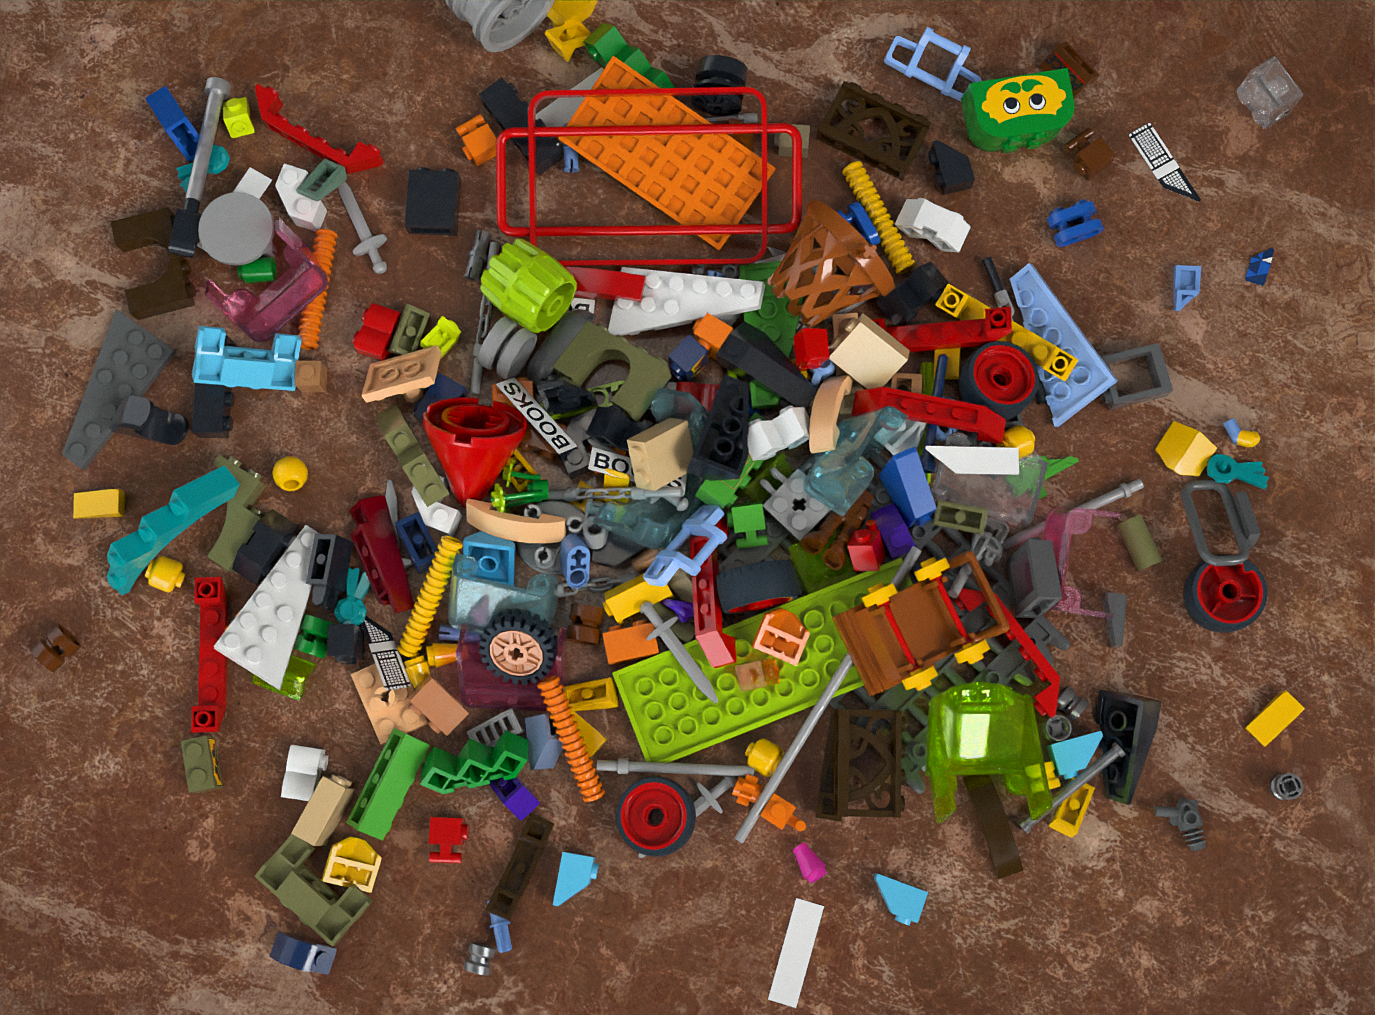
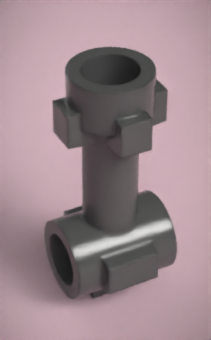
M727 264L723 269H704V265L693 266L692 274L707 276V272L710 270L715 271L714 277L719 272L724 274L723 278L739 279V270L733 264Z

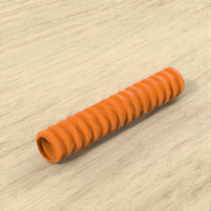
M318 229L315 232L317 236L314 238L316 244L313 245V250L315 251L311 255L313 257L310 260L312 266L309 267L311 273L308 274L309 281L306 283L308 288L305 289L307 295L304 296L306 303L302 305L304 309L301 311L303 318L300 319V323L302 325L298 327L300 333L297 334L300 335L302 340L300 348L306 350L317 349L318 344L316 342L320 340L318 334L321 333L319 327L322 326V322L320 320L323 319L322 312L325 311L323 307L326 304L324 298L327 297V292L325 291L329 289L327 285L330 282L328 276L331 275V270L329 269L333 266L331 263L334 260L332 254L335 253V248L333 247L336 246L335 239L338 238V235L329 229Z
M551 676L540 681L537 687L542 690L540 692L541 696L545 697L543 702L548 705L546 707L547 711L551 712L549 717L554 720L553 726L557 727L555 732L560 735L559 741L563 742L561 747L566 750L565 756L569 757L567 762L572 765L571 771L575 772L573 775L574 779H578L576 784L578 787H581L579 790L580 794H584L583 801L591 802L597 800L605 794V790L601 789L602 783L597 780L599 775L595 774L596 768L591 765L593 760L589 759L590 753L585 750L587 745L583 744L584 738L579 735L581 730L577 729L578 723L573 720L575 715L571 714L572 708L567 705L569 700L565 699L566 693L561 690L563 685L558 682L560 678L559 676Z

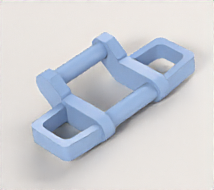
M928 26L918 44L900 36L894 38L884 62L904 73L909 78L913 76L941 90L940 93L961 101L963 93L952 89L958 74L973 83L981 81V77L962 66L971 48L966 45L962 47L934 33V29ZM928 41L958 55L945 81L916 67ZM896 45L914 51L907 66L892 58Z
M702 505L682 524L681 531L665 550H660L644 573L643 578L649 585L665 586L679 568L692 576H696L701 571L700 566L719 544H723L727 539V535L714 526L724 515V512L718 505ZM690 535L708 537V542L693 560L680 552H676ZM663 566H666V567L663 569V571H662L659 575H657V574L660 572V570L662 569V567H663Z

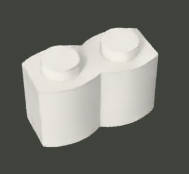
M298 745L290 746L281 797L304 801L310 800L320 782L322 771L327 769L328 756L325 755V750Z

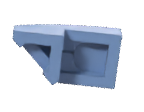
M1174 266V311H1180L1192 298L1199 294L1201 266Z

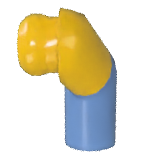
M1235 418L1223 423L1235 445L1249 448L1259 443L1260 435L1255 431L1241 430Z

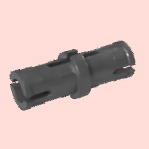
M476 230L472 250L468 251L469 261L464 278L469 281H473L474 278L475 282H479L483 262L487 261L486 251L491 234L486 231H482L481 234L480 230Z

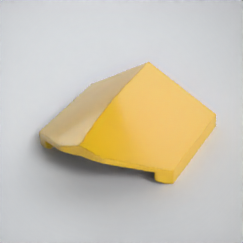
M1173 421L1155 448V451L1160 455L1166 467L1177 474L1199 477L1217 447L1200 431Z
M350 836L332 845L321 881L344 887H350L352 884H355L362 891L371 893L382 858L365 840Z

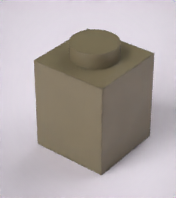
M792 124L801 133L802 158H807L810 125ZM775 133L774 147H779L778 156L792 157L791 136L787 133Z

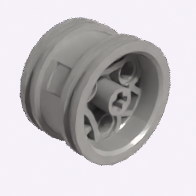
M555 0L445 1L447 6L461 21L469 22L473 27L474 37L481 42L487 51L500 52L513 47L530 35L545 19Z

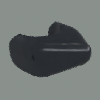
M131 395L124 397L110 423V430L112 432L169 445L181 443L185 439L189 427L186 417L154 407L153 402L145 397Z

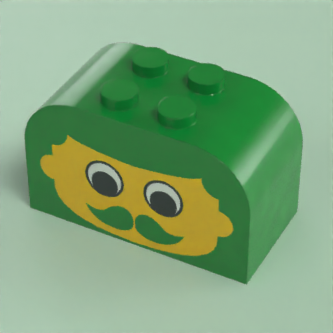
M1068 68L970 83L961 97L967 135L977 148L987 152L1003 150V153H1011L1021 147H1027L1028 150L1039 148L1042 146L1041 144L1052 141L1071 120L1075 108Z

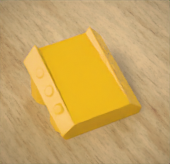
M555 0L547 16L552 20L554 28L575 21L583 22L592 14L598 0Z

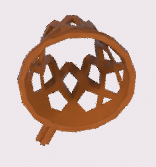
M814 199L806 205V214L788 252L767 280V284L770 287L774 285L772 293L777 299L785 296L790 299L786 310L793 317L801 314L804 315L801 323L807 328H813L824 319L856 303L880 295L885 297L895 288L891 274L875 252L877 247L874 244H869L835 210L825 203ZM814 238L820 245V248L813 249ZM849 254L855 260L856 263H854L847 255ZM818 265L816 274H812V267ZM836 265L846 275H835ZM852 286H855L853 290L849 294H847ZM861 288L865 290V292L858 293ZM833 290H839L837 294H832ZM808 295L804 304L798 305L800 297Z

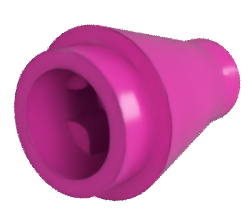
M806 842L792 850L804 880L807 879L810 884L828 873L825 869L826 864L808 847Z

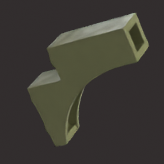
M395 404L376 415L375 418L383 436L396 454L401 467L426 506L429 507L449 495L447 488L424 452L398 405Z
M219 454L213 463L217 468L225 465L239 482L240 486L235 497L227 501V514L222 532L207 557L235 574L232 567L238 549L243 543L249 544L250 539L256 533L252 530L253 527L265 516L252 506L266 485L260 481L262 476L249 468L246 472L240 468L241 462L230 455L226 459Z

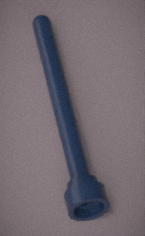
M946 354L938 356L932 396L942 398L948 362ZM927 424L923 455H920L919 458L924 473L934 474L937 466L935 457L925 449L926 446L935 445L938 425Z

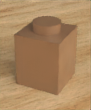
M296 361L295 386L302 393H326L327 367L321 361Z

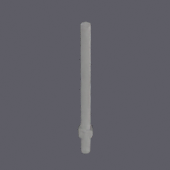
M618 758V761L597 760V770L618 771V774L650 772L747 776L748 773L754 776V768L750 766L629 761V758Z

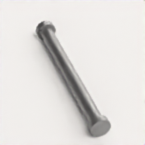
M1114 742L1108 752L1028 817L1017 821L1027 834L1030 833L1031 827L1117 757H1123L1125 752Z

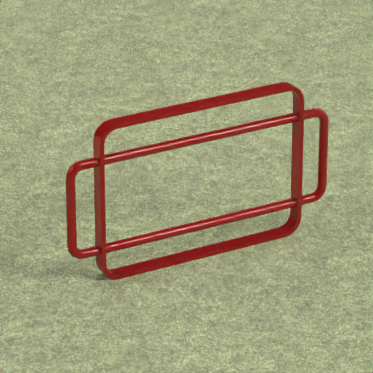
M750 87L543 91L535 95L529 104L528 127L507 128L497 137V224L500 230L507 236L530 237V243L536 247L537 237L762 234L761 250L756 256L748 259L558 261L562 266L753 264L762 259L766 253L767 234L790 233L797 229L801 223V133L792 124L767 123L765 98L761 92ZM748 94L758 98L762 106V123L536 127V108L542 100L547 98ZM762 133V224L537 227L536 137ZM767 133H787L792 138V219L785 224H767ZM512 137H529L530 227H511L506 220L505 145L506 141Z

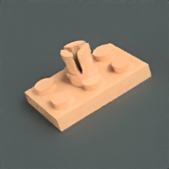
M432 346L370 364L362 392L365 402L379 401L396 394H403L407 402L410 401V403L421 399L424 395L422 388L429 387L435 383L441 357V351L438 346Z
M376 663L351 674L381 745L386 744L393 728L408 734L427 725L429 722L424 714L419 717L409 707L411 702L407 696L415 689L411 681V687L385 690Z

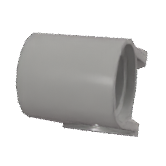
M588 498L583 522L584 542L589 548L599 549L606 544L610 524L613 520L614 501L602 503Z

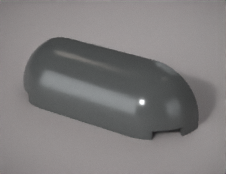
M573 309L566 312L556 322L527 365L526 377L529 381H533L535 392L538 395L540 394L537 384L540 381H545V378L548 376L556 375L552 366L586 322L593 323L597 317L595 314L584 309Z

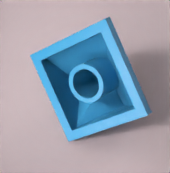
M483 531L465 537L463 540V581L514 587L515 544L511 540L502 539Z

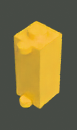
M643 573L605 592L606 601L603 602V606L608 616L613 615L618 624L621 625L624 623L623 619L639 612L644 602L649 601L655 604L667 597L670 600L673 599L674 595L668 583L663 587L649 585L643 578Z

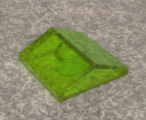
M836 530L833 536L829 538L823 550L817 555L806 552L801 542L788 547L796 574L808 595L856 576L845 549V564L841 569H831L823 562L824 552L833 543L834 538L838 534Z

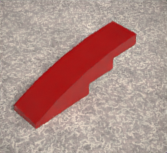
M563 266L574 276L577 282L574 296L589 299L598 297L615 301L618 298L641 302L646 276L594 268Z

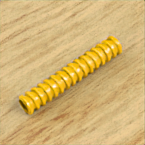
M855 161L850 163L842 171L843 175L847 176L846 181L850 182V188L854 189L853 194L857 195V201L861 202L860 204L875 227L880 241H882V248H886L884 250L885 254H889V261H893L892 267H896V274L908 272L915 266V260H911V253H907L909 249L904 247V240H900L902 236L900 233H897V227H893L894 221L890 220V214H886L887 208L883 207V201H879L880 195L876 194V188L872 187L873 182L869 181V175L865 174L866 169L862 168V162Z
M441 537L442 543L438 544L437 547L439 551L435 552L436 558L432 559L433 565L429 567L430 572L426 574L427 580H424V587H421V594L418 595V601L414 604L415 609H412L411 614L413 616L409 617L408 621L410 623L406 624L405 628L407 630L403 632L404 637L400 639L401 644L397 646L399 653L406 657L416 658L419 656L418 650H421V643H424V636L428 634L427 629L430 628V622L434 619L432 614H436L437 610L435 607L439 606L440 602L438 600L442 599L441 593L445 591L444 585L448 584L447 578H450V571L454 569L453 563L457 562L456 556H459V549L463 547V544L454 537Z

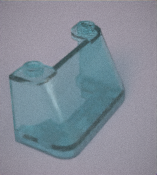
M887 406L841 420L837 425L840 433L835 450L819 454L804 479L803 486L805 491L811 497L843 517L869 486L874 476L872 465L862 458L861 455L863 456L866 452L874 451L873 453L878 456L893 434L903 425L907 415L894 407Z
M456 553L452 566L447 614L449 623L454 628L482 635L491 618L495 617L499 612L503 614L508 609L512 613L514 609H521V614L525 610L531 611V617H534L537 613L541 616L539 621L542 622L546 619L549 622L548 628L551 627L558 606L557 577L537 574L530 579L527 589L478 578L479 567L477 561L470 556Z

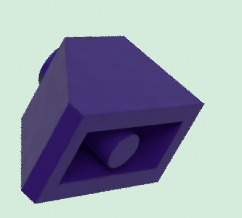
M894 503L870 513L872 519L876 521L877 528L880 531L882 541L891 560L909 553L912 546L916 547Z
M518 775L516 778L505 781L504 778L490 780L489 785L520 821L540 804Z

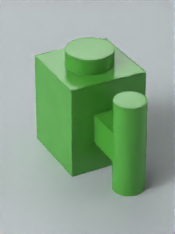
M762 501L733 504L731 507L732 511L727 512L729 527H734L735 533H746V538L736 539L737 549L768 545L767 535L756 536V530L766 529Z

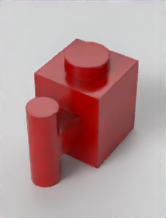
M803 328L793 336L796 365L800 372L819 368L821 364L830 358L827 329Z
M871 519L865 523L867 529L855 530L848 543L854 571H879L886 556L876 521Z
M430 817L429 844H440V852H430L429 862L462 863V853H452V845H464V840H468L469 824H465V818Z

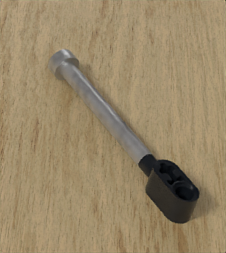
M210 77L206 82L204 92L208 96L184 207L183 209L177 208L168 248V253L194 258L199 237V221L202 214L198 213L222 103L223 100L229 98L231 84L222 78Z

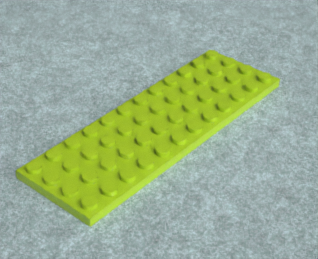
M902 558L882 565L879 571H866L723 628V633L735 637L737 663L715 669L711 666L697 639L683 644L684 648L710 681L718 698L717 703H714L699 690L670 650L613 672V677L646 762H672L816 705L848 652L832 617L863 603L862 597L870 594L868 588L881 582L884 586L889 585L903 562ZM908 574L899 587V591L913 585ZM780 608L794 613L802 625L809 631L810 635L797 666L751 647L765 613ZM854 663L832 698L864 686Z

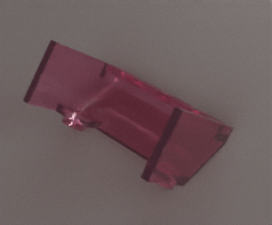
M280 218L275 220V231L287 243L284 248V257L291 267L259 296L256 297L251 291L244 288L236 289L227 296L210 279L206 282L205 296L256 342L269 340L318 297L328 285L327 274L308 246Z
M1057 507L1050 510L1046 517L1043 540H1052L1062 599L1049 610L1113 619L1112 613L1081 609L1082 597L1080 592L1072 586H1065L1072 534L1088 532L1092 526L1093 517L1126 521L1127 516L1117 512L1084 508Z
M462 623L456 649L460 697L464 705L470 708H513V710L547 711L546 707L548 705L543 702L545 697L541 696L540 692L542 690L537 687L539 682L551 676H559L560 680L558 682L563 685L561 690L565 691L567 662L566 627H560L556 660L546 677L542 680L539 678L536 683H532L530 680L528 685H523L520 680L518 685L512 684V679L510 678L508 682L502 681L503 675H500L498 678L493 675L494 669L488 671L486 668L487 663L482 662V654H479V643L469 642L467 623Z

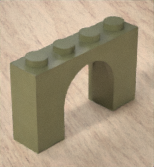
M587 321L552 368L560 377L566 376L581 386L593 369L604 361L619 359L629 363V376L611 399L613 406L624 411L623 415L628 419L638 422L672 377L667 367L668 363L659 356L654 358L648 355V352L639 345L635 347L630 345L623 336L619 334L616 336L612 335L603 325H594Z

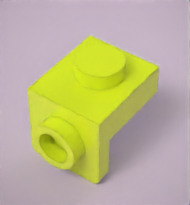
M233 98L223 102V120L231 138L253 134L254 127L250 119L247 98Z
M442 316L438 320L437 325L421 340L420 346L425 349L437 345L441 351V359L458 342L461 331L455 322L447 320Z

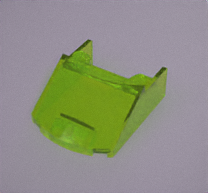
M973 682L950 687L948 690L935 695L929 701L925 776L930 778L937 823H943L956 812L954 793L957 789L956 775L1003 774L1006 788L1010 793L1018 796H1027L1031 820H1038L1052 809L1046 769L1032 697L1030 695H1022L1013 691L1012 687L1002 684Z

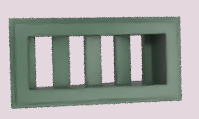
M323 159L296 189L297 193L318 202L344 183L347 179L345 167Z

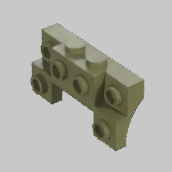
M291 834L276 853L260 868L255 877L279 898L283 906L290 908L298 915L303 924L310 926L333 947L362 916L373 900L355 884H352L341 897L338 896L303 864L315 848L308 842Z

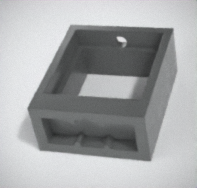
M1159 343L1101 357L1110 369L1109 364L1144 356L1154 389L1119 397L1116 386L1113 384L1101 394L1102 401L1108 405L1109 411L1167 397L1173 391Z
M1039 537L1027 539L1006 562L1015 616L1040 618L1062 599L1052 540H1041Z

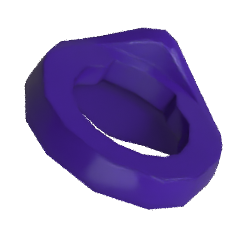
M670 599L661 600V603L675 612L683 623L689 621L694 615L692 602Z

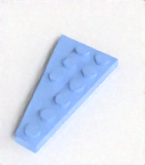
M1028 263L1010 278L1017 305L1020 307L1023 316L1024 328L1079 359L1066 382L1042 367L1036 366L1040 381L1043 382L1046 392L1047 404L1050 406L1053 415L1054 427H1059L1118 380L1035 267Z

